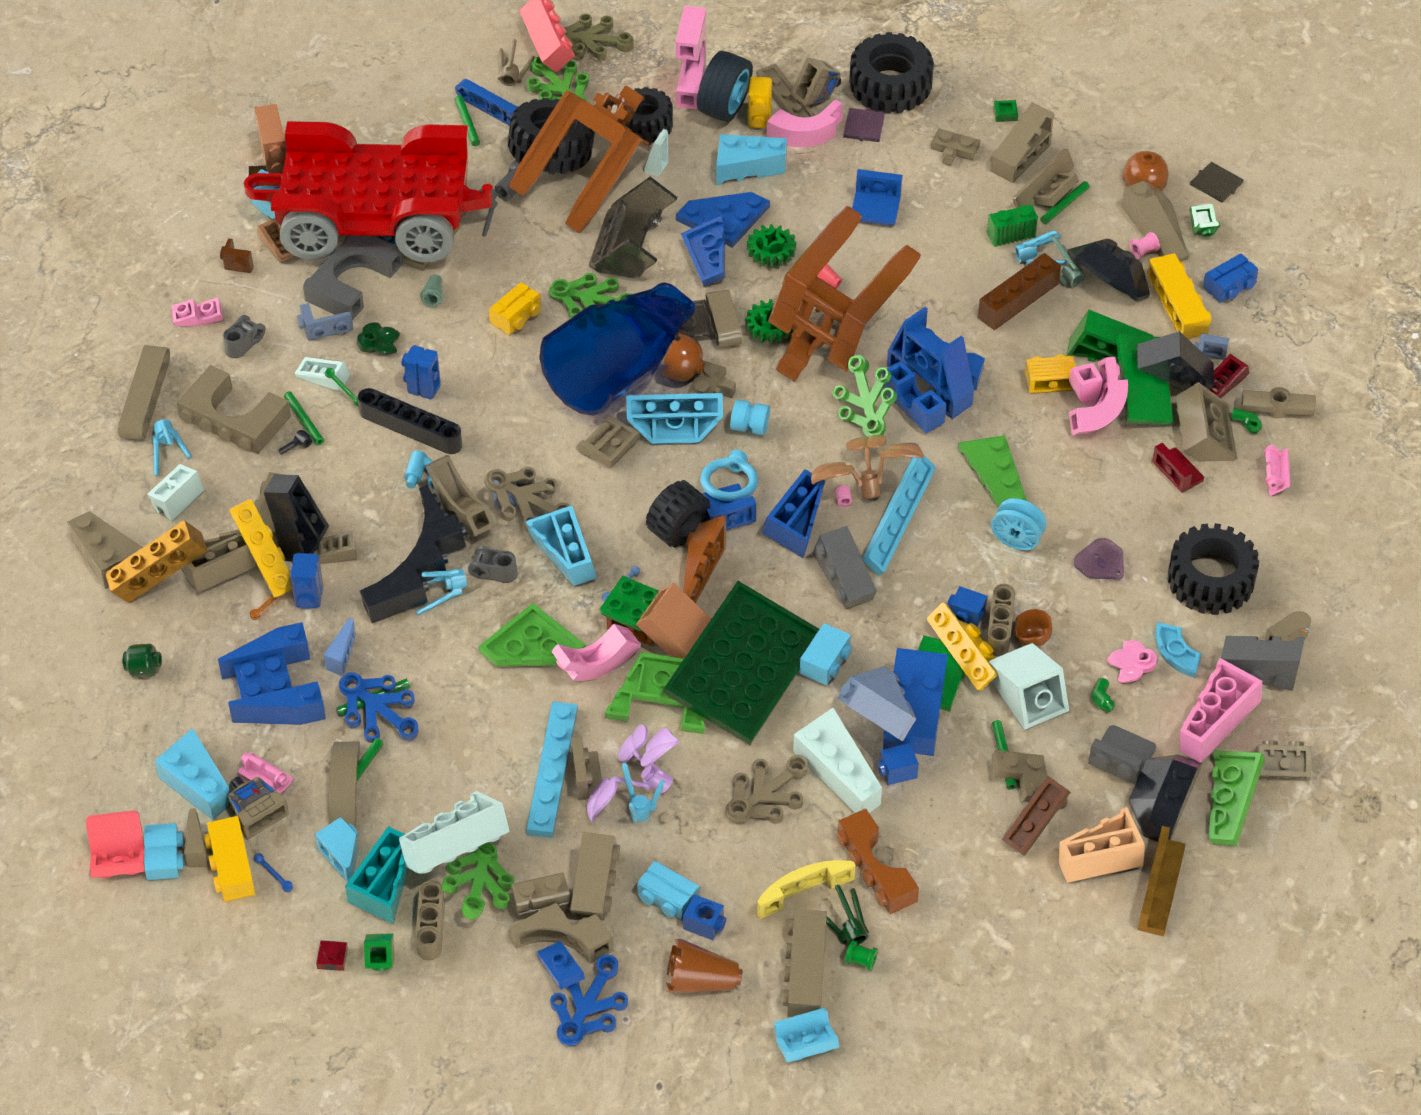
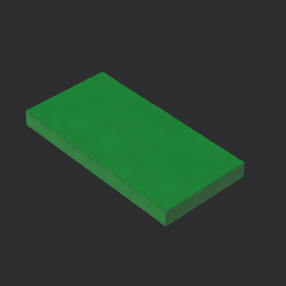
M1118 334L1116 336L1121 380L1128 379V393L1124 404L1126 423L1171 426L1173 424L1169 383L1138 369L1137 344L1159 337Z

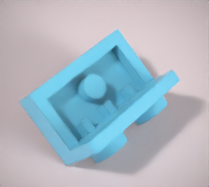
M826 1008L774 1023L777 1046L787 1063L839 1048L838 1037L829 1024Z

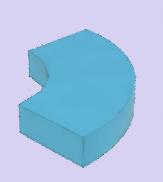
M1157 622L1155 639L1162 657L1177 671L1195 678L1202 653L1191 649L1185 643L1182 637V628Z

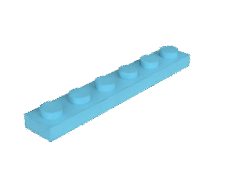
M924 454V459L912 458L862 557L863 561L876 575L885 572L936 469L935 465Z
M552 701L527 825V835L553 838L571 749V739L573 738L578 713V704Z

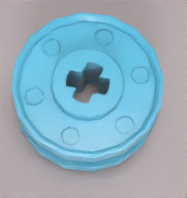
M1013 498L1004 500L999 505L997 514L991 521V529L998 540L1008 547L1017 550L1035 548L1047 526L1045 515L1038 507L1028 501Z

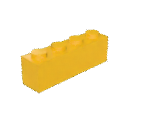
M1175 253L1149 259L1147 276L1177 332L1180 331L1187 339L1201 336V333L1208 334L1209 325L1212 323L1211 314L1208 310L1206 311L1201 295L1196 293L1193 280L1188 278L1183 262L1179 261Z

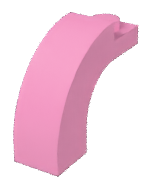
M835 99L820 114L807 118L797 117L779 109L767 121V137L787 138V146L811 147L825 143L836 135V125L843 118L842 102Z
M1107 357L1098 362L1099 373L1103 382L1101 396L1096 405L1093 407L1076 408L1069 412L1072 436L1089 434L1108 425L1123 409L1128 393V379L1118 380L1120 368L1118 363H1116L1115 357Z
M613 624L598 641L590 646L574 649L557 644L552 653L557 658L556 663L558 666L567 671L574 681H588L617 669L642 645L629 628Z

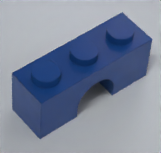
M902 361L887 368L891 372V379L885 384L883 389L891 388L896 392L897 399L894 403L925 433L945 423L946 403L932 390L921 394L916 385L915 373ZM886 372L882 373V378L885 377Z

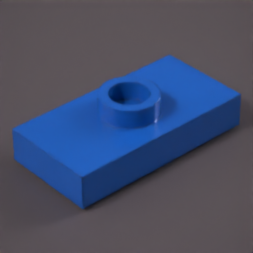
M561 941L537 951L538 959L560 990L585 979L584 972Z

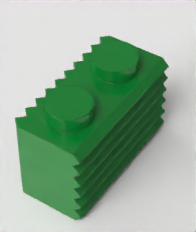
M1022 205L1018 208L1000 210L996 213L988 214L987 234L994 247H997V245L1001 246L1002 244L1005 245L1006 243L1010 244V242H1018L1019 240L1023 241V239L1035 238L1038 216L1032 205Z

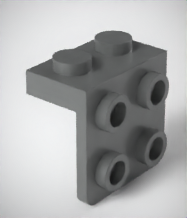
M1111 725L1101 740L1095 738L1092 743L1088 764L1136 784L1146 759L1151 758L1154 754L1156 744L1116 725Z

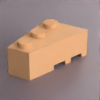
M1128 808L1120 810V814L1111 819L1105 818L1101 820L1100 825L1090 830L1086 828L1060 842L1059 865L1067 883L1143 866L1145 844Z

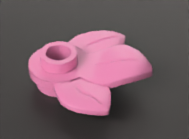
M1130 640L1123 643V649L1111 653L1107 658V662L1121 669L1118 676L1119 683H1129L1139 680L1143 673L1153 671L1157 665L1158 658L1153 650L1145 649L1142 643Z

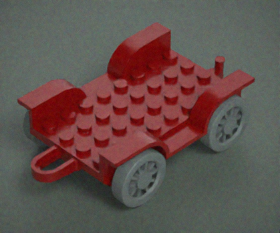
M287 121L285 129L287 153L283 173H255L249 175L244 180V191L248 198L271 202V211L275 212V220L281 225L280 240L284 248L294 256L307 260L322 259L330 255L337 246L339 235L395 236L398 249L406 257L418 262L441 260L452 249L454 230L460 226L464 212L492 207L491 190L493 186L491 184H484L482 191L467 187L468 125L439 124L417 126L404 135L402 145L357 144L354 135L349 130L334 123ZM257 186H280V190L254 188Z

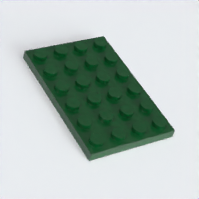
M737 581L674 672L662 693L748 745H751L800 671V658L820 629L742 582Z

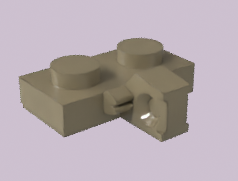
M705 361L701 374L696 375L687 394L723 393V396L733 398L736 392V382L725 377L726 367Z

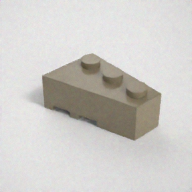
M90 511L67 521L72 541L105 589L109 587L105 572L143 548Z
M235 530L219 533L217 538L204 540L208 551L181 569L197 593H200L257 567V564L240 531Z

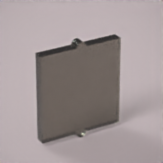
M1210 162L1203 170H1199L1198 175L1190 181V185L1223 203L1231 194H1235V190L1243 183L1244 179Z

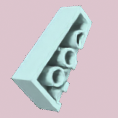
M834 708L794 734L793 752L796 755L805 757L808 767L855 813L865 808L870 813L881 805L882 786Z
M475 791L470 794L471 800L468 802L459 801L454 804L452 812H441L434 816V823H423L399 838L406 867L419 874L428 873L433 870V867L441 863L454 861L456 856L465 852H473L484 843L499 840L502 835L510 832L503 803Z

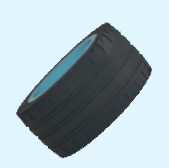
M721 50L717 52L708 64L701 80L697 95V109L705 115L721 121L730 122L741 109L749 90V81L753 74L752 62L727 51Z

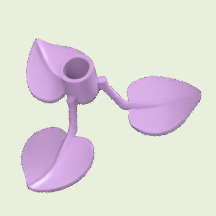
M640 724L633 734L621 745L618 752V760L625 763L634 755L645 769L641 774L643 782L631 780L632 785L642 787L646 791L651 787L656 791L659 782L664 780L665 784L661 792L663 794L671 786L673 777L660 769L655 764V761L680 743V741L670 730L662 728L650 739L646 746V752L642 757L638 750L646 743L648 730L644 725ZM614 776L610 780L608 777H605L596 785L587 803V813L592 822L595 823L598 813L616 793L617 782L626 784L625 778Z

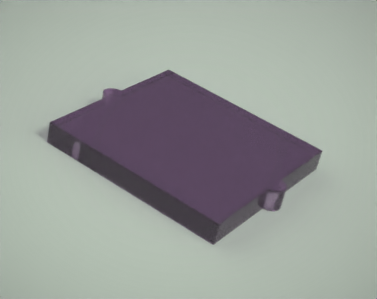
M849 108L843 138L857 139L861 142L864 140L880 142L885 112L871 111L868 108L865 110Z

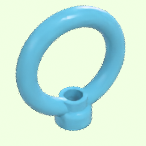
M732 450L728 458L717 459L709 463L701 473L700 482L703 490L711 497L720 501L733 502L740 498L749 497L756 490L758 475L756 470L747 463L748 456L745 452ZM728 467L733 472H740L741 470L745 472L749 482L745 488L739 491L725 492L716 489L711 484L710 476L714 471Z

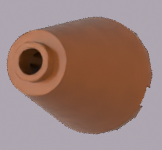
M675 939L676 945H672L667 967V975L672 976L671 983L666 982V992L686 993L734 990L736 985L741 984L743 970L739 969L737 962L683 939Z

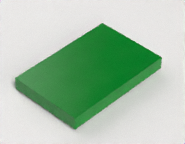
M923 635L918 651L948 654L941 710L950 712L965 672L942 640Z

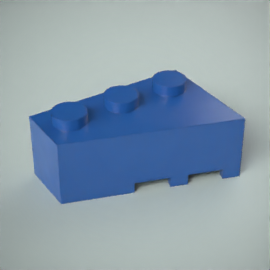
M806 469L803 470L767 516L762 534L803 559L825 485V480H820L812 485V473Z

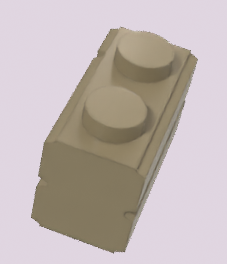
M563 872L511 884L512 899L518 920L526 919L537 913L542 907L551 906L554 903H557L562 911L571 909L570 893Z

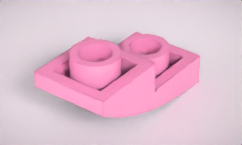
M219 298L197 305L191 299L171 306L175 326H199L224 320L222 304Z

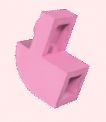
M1089 363L1071 368L1069 382L1079 400L1084 405L1095 406L1101 396L1103 382L1095 365Z

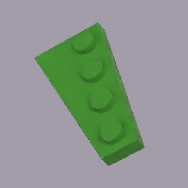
M1005 435L958 442V450L966 456L971 469L977 472L980 482L984 487H987L991 493L990 497L997 507L1004 500L1011 498L1027 501Z

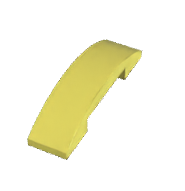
M846 860L825 861L807 865L788 873L773 883L757 901L758 918L762 919L783 910L785 898L821 883L827 882L830 889H833L837 884L841 886L855 880V863Z

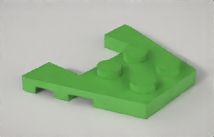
M641 652L628 673L624 684L618 689L614 700L605 712V718L628 722L632 699L685 708L681 731L704 734L705 730L702 716L662 693L664 687L683 661V658Z

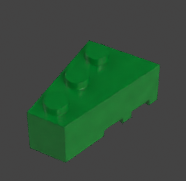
M1088 309L1070 336L1066 356L1088 357V361L1095 362L1096 359L1103 360L1107 357H1115L1116 363L1119 365L1116 336L1118 334L1153 335Z

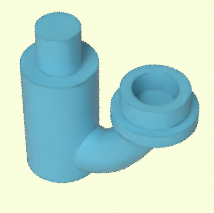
M413 451L404 477L407 480L406 486L410 489L415 488L416 484L421 481L424 469L426 468L425 465L433 462L422 451ZM428 476V485L435 489L430 476Z

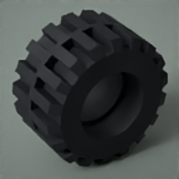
M634 88L645 99L633 114L634 116L630 123L626 122L625 126L649 142V145H652L651 143L655 142L663 129L668 130V134L672 132L673 104L671 98L665 96V92L658 91L656 88Z
M685 480L676 481L667 486L655 498L646 516V526L669 547L676 548L680 545L682 546L687 543L690 532H694L698 524L707 520V509L711 508V502Z

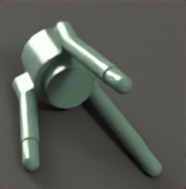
M1053 236V242L1068 263L1063 267V276H1060L1059 281L1063 286L1069 284L1071 287H1076L1084 281L1086 275L1068 255L1066 247L1061 245L1058 239Z

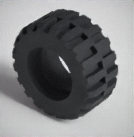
M886 32L884 35L879 33L875 34L873 38L868 37L863 40V43H859L851 55L849 75L851 92L865 107L868 108L870 106L872 110L877 112L881 110L884 113L891 114V112L903 113L906 109L910 111L915 108V105L919 106L930 95L934 68L932 54L921 41L917 42L916 38L912 36L907 37L903 33L892 34V32ZM891 70L898 71L903 74L887 75L880 72Z
M533 99L529 103L527 101L522 103L514 110L510 120L508 148L517 162L520 163L560 99ZM575 120L543 172H548V174H567L568 171L574 172L585 166L592 155L595 131Z

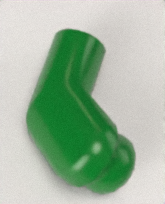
M1233 408L1232 420L1242 422L1251 433L1261 431L1262 423L1255 413Z
M1099 678L1091 694V700L1100 710L1103 709V711L1108 713L1114 709L1115 702L1111 700L1107 693L1109 681L1105 678Z

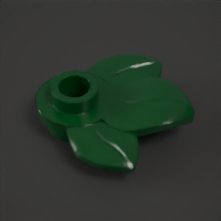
M378 322L369 323L363 327L362 333L357 336L358 348L366 353L375 351L381 354L396 353L397 349L392 343L400 337V332L392 327L382 328Z

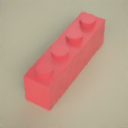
M530 0L519 10L542 63L557 73L575 56L571 48L573 44L566 37L567 31L560 23L561 18L554 10V3L551 0Z

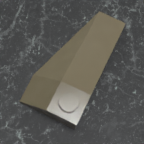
M1145 181L1125 187L1121 207L1145 237L1149 232L1155 233L1159 239L1160 250L1157 253L1160 257L1175 253L1179 261L1188 259V253L1173 204L1162 190Z

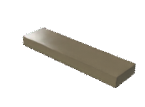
M776 64L756 70L757 77H769L772 79V97L782 110L802 118L815 116L808 105H804L790 94L793 85Z

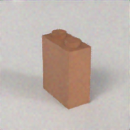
M277 104L254 107L259 141L267 172L283 173L287 150Z
M672 583L660 589L636 625L670 657L684 659L712 618L675 583Z

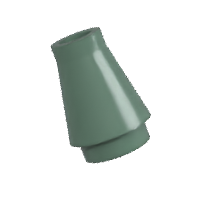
M431 275L420 293L422 302L426 306L435 307L443 300V279L439 275Z

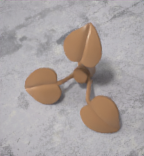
M873 435L869 438L859 437L848 441L846 447L848 450L865 449L867 470L861 472L860 478L853 465H846L845 462H831L815 468L811 475V481L813 485L820 480L841 477L852 473L857 487L861 486L862 497L875 498L881 495L880 484H882L881 477L885 458L914 457L924 459L919 445L909 442L890 445L887 450L879 452L880 462L878 473L876 474V471L871 469L869 448L882 447L886 444V437L884 435Z

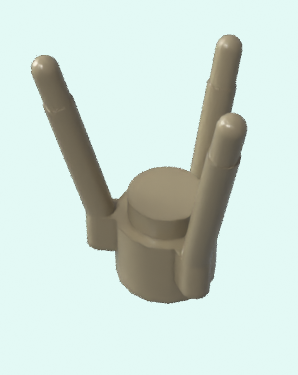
M516 39L512 41L509 60L505 66L503 49H499L498 80L506 86H514L517 82L521 83L524 74L535 59L534 56H531L519 73L518 66L513 63Z

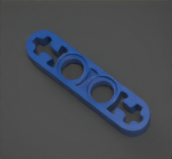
M463 79L455 86L457 95L463 96L465 102L510 126L511 115L517 108L516 105L468 79Z

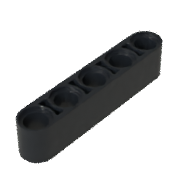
M365 388L358 393L359 412L362 418L447 454H456L462 449L461 428L458 424L372 388Z

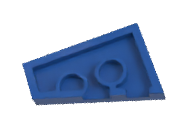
M722 215L681 233L704 287L725 278V220Z

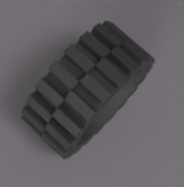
M1208 523L1201 524L1200 530H1197L1195 526L1189 528L1188 534L1185 532L1181 533L1179 541L1175 540L1173 544L1167 577L1171 592H1177L1176 599L1180 603L1186 600L1187 608L1192 610L1194 606L1199 607V613L1205 614V610L1209 609L1212 610V615H1219V610L1223 609L1225 614L1232 612L1233 606L1238 610L1243 606V601L1248 602L1256 582L1259 554L1257 549L1253 550L1254 543L1251 540L1245 542L1246 535L1241 531L1237 535L1234 534V528L1230 526L1227 527V530L1221 529V524L1215 523L1214 528H1209ZM1201 556H1215L1233 564L1236 567V571L1224 577H1211L1198 571L1191 561Z

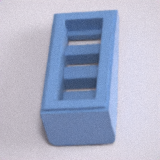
M349 618L324 653L326 670L343 676L356 636L353 619Z

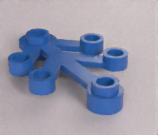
M350 672L340 679L339 690L347 697L345 720L349 727L356 728L361 724V716L357 711V697L365 702L366 728L364 736L367 742L372 743L375 738L380 739L376 712L398 729V734L402 739L413 740L417 737L419 733L417 721L410 717L402 719L385 705L400 703L403 707H411L415 703L412 691L403 690L401 693L372 695L366 690L381 688L384 692L394 691L396 681L393 676L385 675L382 678L363 679L359 674ZM386 681H391L392 685L385 686L384 683ZM355 684L356 687L350 689L348 685ZM405 696H410V697H411V700H409V701H404V700H402V699H403ZM352 716H356L358 718L354 722L349 721V718ZM406 729L413 730L410 734L404 733ZM371 731L377 733L373 737L368 736V733Z
M606 954L599 957L596 964L598 974L585 997L582 994L579 982L566 987L577 1010L572 1019L566 1008V996L562 993H555L551 996V1008L557 1012L561 1022L557 1028V1038L563 1045L575 1046L583 1040L586 1034L599 1030L609 1033L616 1028V1019L609 1013L603 1014L600 1019L583 1023L589 1015L612 1008L617 1011H623L628 1006V996L623 992H616L611 997L596 1001L607 980L615 977L618 973V960L613 955ZM605 968H611L612 970H610V971H605V970H603V969H605ZM618 999L624 1000V1002L621 1004H618L615 1001ZM557 1000L563 1001V1003L560 1005H557L554 1002ZM611 1021L612 1024L604 1025L603 1022ZM569 1032L575 1033L573 1036H567L566 1034Z

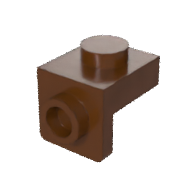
M228 238L226 245L222 246L220 251V259L223 260L224 269L252 273L254 265L251 251L235 249L233 239Z

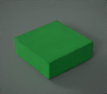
M1016 100L994 101L993 107L996 122L1018 121Z

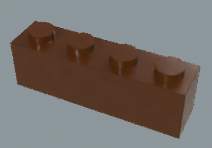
M1043 253L980 298L978 318L995 331L1059 284L1061 265Z

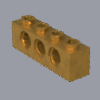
M183 520L105 572L110 591L127 603L132 602L206 553L208 550L202 532Z

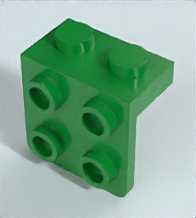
M622 575L600 607V614L633 629L642 631L636 624L659 590Z

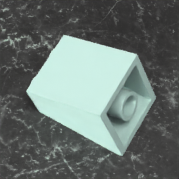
M1033 643L988 661L997 673V676L992 680L993 685L1025 730L1069 711L1063 668Z

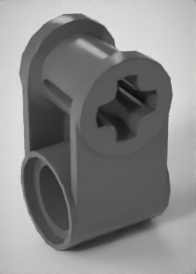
M247 315L240 316L223 333L226 355L230 358L244 356L250 348L261 341L266 331L265 325L254 323Z
M479 546L475 549L474 561L468 566V572L473 577L502 583H510L516 580L518 570L516 558L512 552L492 549L486 546Z

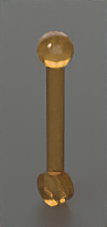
M272 595L258 609H252L250 611L251 619H259L260 613L276 598Z

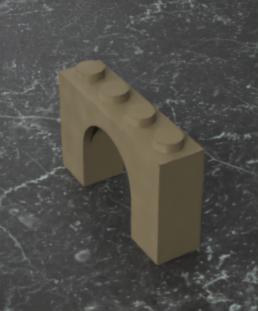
M210 365L177 401L180 418L186 423H192L201 427L206 432L220 436L225 441H231L244 450H250L259 454L291 417L289 401L268 392L251 412L236 417L222 415L216 411V408L233 390L229 373Z

